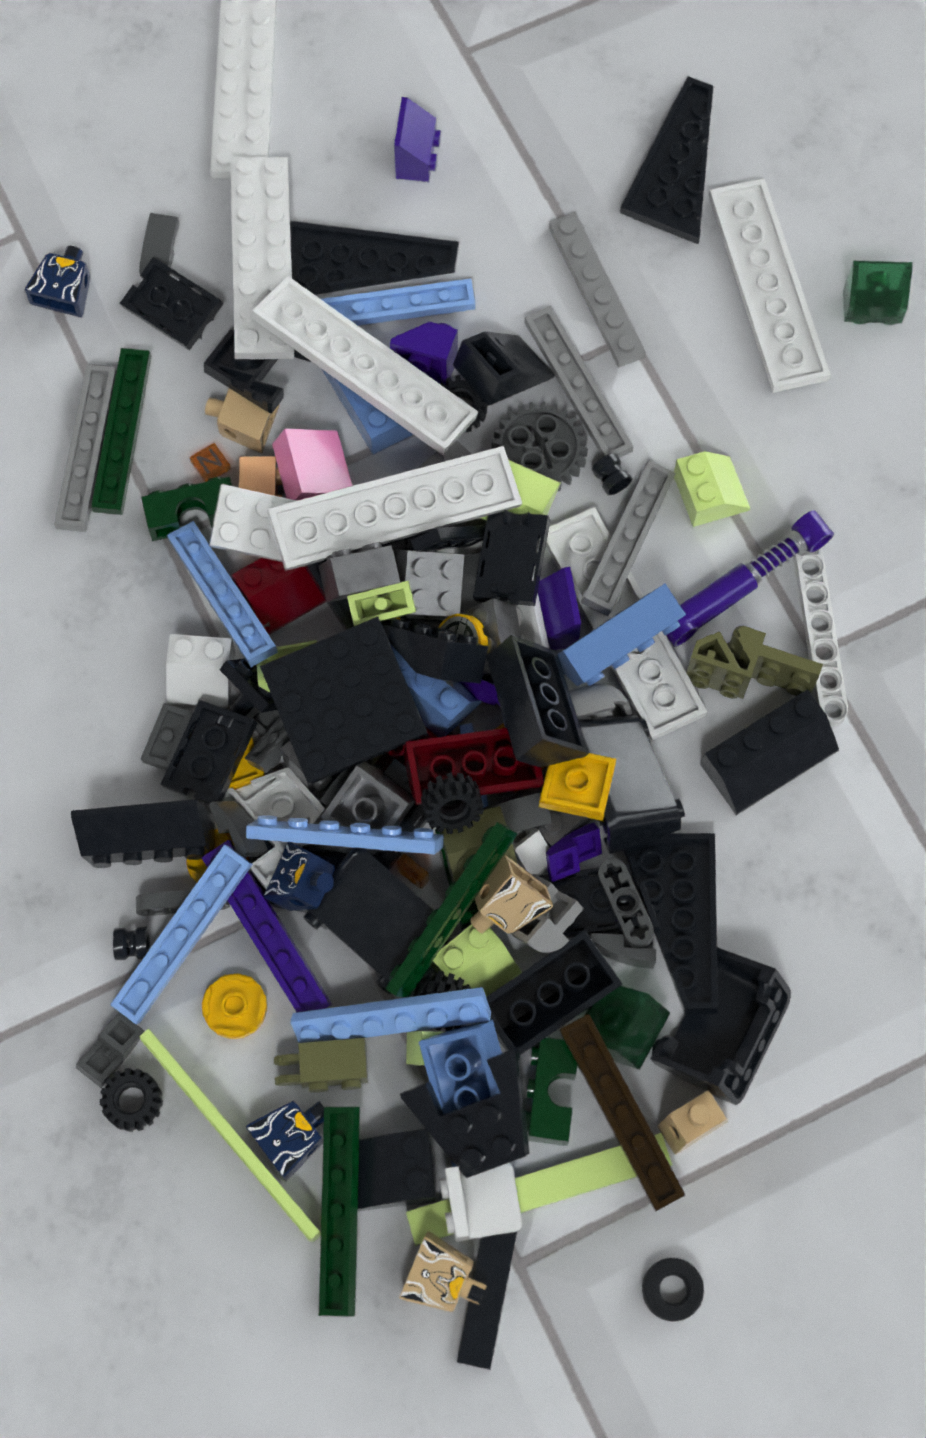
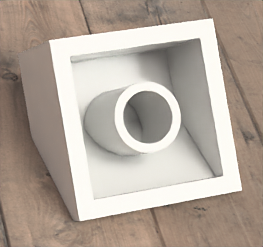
M170 634L166 660L167 704L196 707L199 700L221 708L229 709L232 682L219 669L227 660H235L236 651L232 638Z

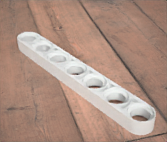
M821 548L813 553L805 551L800 555L796 554V558L793 557L809 660L823 664L819 678L814 686L815 700L823 710L828 704H835L841 709V716L838 718H831L827 715L830 725L834 727L844 721L848 713V703L823 550ZM812 562L818 567V573L808 575L803 571L802 565ZM811 590H817L822 594L823 600L819 603H812L807 599L806 593ZM815 618H821L827 623V629L822 632L816 631L812 628L811 621ZM821 646L830 649L832 657L828 660H822L816 656L815 649ZM824 675H830L835 678L837 686L832 689H826L821 685L820 678Z

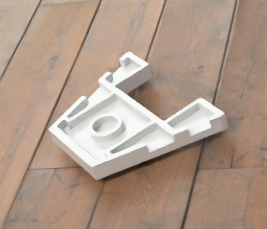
M289 767L251 780L250 785L236 790L229 788L223 801H235L246 811L253 822L258 819V816L271 815L276 816L277 821L288 822V819L305 818L308 819L309 824H319L320 821H323L321 816L326 811ZM200 802L212 814L210 806ZM269 840L274 848L252 863L250 871L265 889H267L287 842ZM305 843L294 844L302 848Z

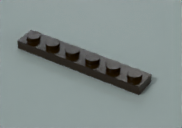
M587 1014L559 1029L563 1040L654 1211H658L685 1196L686 1194L590 1015Z

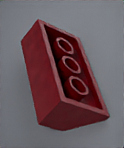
M260 558L232 574L233 582L262 626L269 622L270 627L264 628L268 635L326 602L305 567L285 571L283 562Z
M506 728L405 743L404 760L407 777L416 805L422 804V791L424 788L428 789L427 784L430 781L437 783L436 777L440 775L442 779H446V773H452L454 778H456L457 773H463L464 779L467 776L472 777L473 782L476 781L480 795L541 787L544 784L541 767L516 761Z

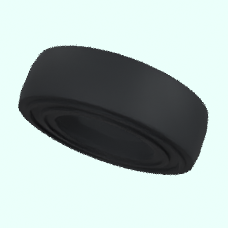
M665 1258L653 1264L646 1272L642 1283V1295L648 1309L655 1316L666 1321H681L692 1316L700 1307L704 1297V1284L701 1275L692 1264L680 1258ZM668 1276H677L686 1285V1295L678 1303H669L660 1294V1284Z

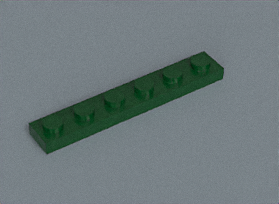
M121 348L92 499L91 508L93 512L123 515L152 357L150 351Z
M496 822L494 826L487 829L482 837V845L476 854H472L466 860L463 866L464 872L458 881L453 882L445 892L446 899L439 909L434 910L430 914L426 922V929L421 936L412 941L408 948L409 954L402 964L394 968L389 977L390 982L385 989L397 997L407 998L411 995L518 833L499 822Z
M324 1107L319 1316H355L360 1107Z

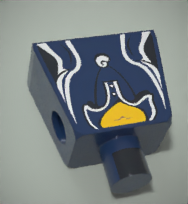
M69 245L63 256L52 253L45 255L25 287L30 305L80 318L83 317L90 284V274L87 264L81 261L83 256L81 249Z
M287 842L263 898L288 911L316 909L320 905L324 894L333 887L334 880L332 876L335 866L294 843Z
M291 1101L246 1126L285 1181H288L322 1145L323 1139L316 1131V1128L324 1123V1106L318 1101L303 1113L296 1102Z

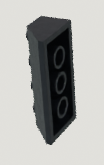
M510 635L490 652L486 658L516 761L536 767H544L587 756L589 752L557 651Z
M807 689L704 753L701 767L737 816L838 752L839 747L826 713Z
M197 799L71 811V819L80 855L95 868H108L111 866V863L123 862L125 865L142 864V860L154 859L155 862L165 863L173 861V857L184 856L186 859L199 860L215 849L213 815Z
M584 930L569 940L561 949L550 953L488 995L486 998L491 1010L490 1020H493L498 1041L505 1050L508 1051L518 1047L520 1055H522L619 988L623 983Z

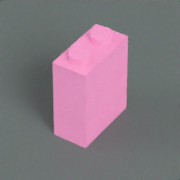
M284 429L273 442L272 446L286 498L298 501L352 486L338 431Z

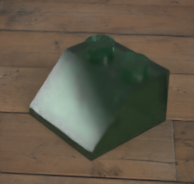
M853 261L843 290L844 322H853L855 324L883 323L885 325L902 323L909 303L913 269L912 262Z
M620 986L592 1005L585 1015H590L613 1060L640 1070L670 1012L648 993Z

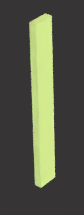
M148 1028L140 1035V1040L306 1238L310 1242L316 1241L321 1236L320 1231Z
M662 1133L654 1135L669 1165L672 1166ZM620 1146L515 1178L520 1213L636 1178V1175ZM449 1199L406 1212L415 1246L422 1244L427 1232H431L439 1238L455 1234H448L445 1213L451 1212Z

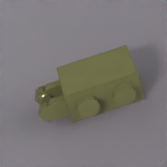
M365 1038L298 1043L299 1053L274 1057V1065L288 1066L299 1064L300 1074L277 1076L275 1078V1085L277 1086L302 1085V1088H308V1091L311 1093L328 1091V1086L341 1085L342 1090L360 1089L361 1084L368 1083Z

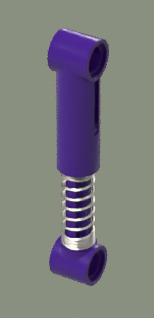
M816 510L809 511L793 524L792 532L784 537V541L779 540L777 545H771V550L765 549L764 555L758 554L757 559H751V563L738 564L691 598L679 604L686 615L678 620L681 626L666 635L673 646L678 647L688 641L699 628L757 589L758 583L763 580L762 577L765 575L769 577V572H776V568L778 566L783 567L782 563L785 561L789 563L791 557L796 558V554L800 555L805 551L813 553L825 546L833 538L834 532Z

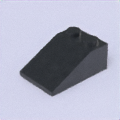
M426 1129L397 1132L359 1140L358 1211L436 1202L429 1137Z

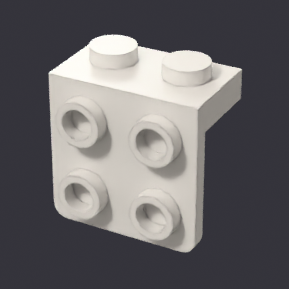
M507 1163L466 1178L459 1171V1167L445 1169L446 1178H440L442 1198H449L451 1212L445 1213L448 1234L455 1233L456 1242L517 1232L522 1228L517 1189L511 1164Z

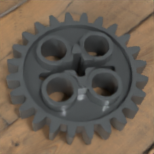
M530 402L529 410L527 411L519 405L517 415L508 411V421L504 419L499 420L500 429H494L495 439L491 441L492 449L504 446L508 460L524 467L529 463H535L539 467L531 470L558 482L563 481L569 486L572 483L571 475L574 477L580 476L579 467H585L586 459L584 457H587L588 448L585 447L587 445V436H582L584 427H575L577 425V417L567 419V409L559 414L557 413V404H554L548 410L546 409L545 402H542L540 409H536L533 402ZM528 427L532 428L534 435L531 433ZM550 428L553 431L550 433H544L541 431V429ZM515 439H523L526 442L523 444H517L513 441ZM555 452H562L566 456L560 458L553 454ZM547 461L552 469H548L544 462Z

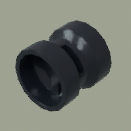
M616 453L601 458L592 467L595 477L603 481L602 488L607 495L621 492L632 482L629 472L622 469V462Z
M137 927L135 930L130 931L126 928H114L113 953L115 960H126L131 956L143 959L150 950L148 927Z

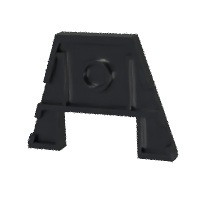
M229 330L204 362V373L268 413L272 414L284 398L283 388L261 382L278 359H235L234 330ZM294 349L295 358L311 362Z
M518 1047L495 1055L487 1060L500 1093L448 1113H443L430 1081L400 1094L404 1103L452 1162L459 1167V1170L466 1178L518 1160L529 1154L526 1112L523 1110L521 1090H523V1082L519 1074L518 1061L520 1060V1051Z

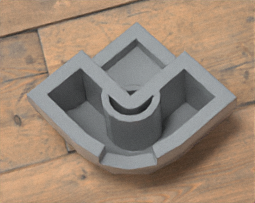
M593 684L569 690L578 720L632 714L630 704L623 693L608 684Z
M533 874L532 876L547 886L553 907L510 934L538 952L551 953L561 949L569 942L563 932L575 921V918L584 908L575 899L558 891L551 882Z

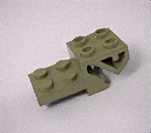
M738 626L734 629L731 640L726 643L720 631L697 640L686 673L693 686L720 691L721 695L731 699H736L737 697L744 698L751 678L757 679V682L764 686L773 687L775 685L786 689L791 695L797 696L807 689L812 693L823 664L763 645L766 633L746 626Z

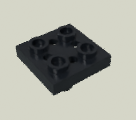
M242 658L227 660L219 670L241 692L230 705L232 712L246 716L254 706L261 713L277 710L271 693L258 685L257 664L250 667L246 659Z

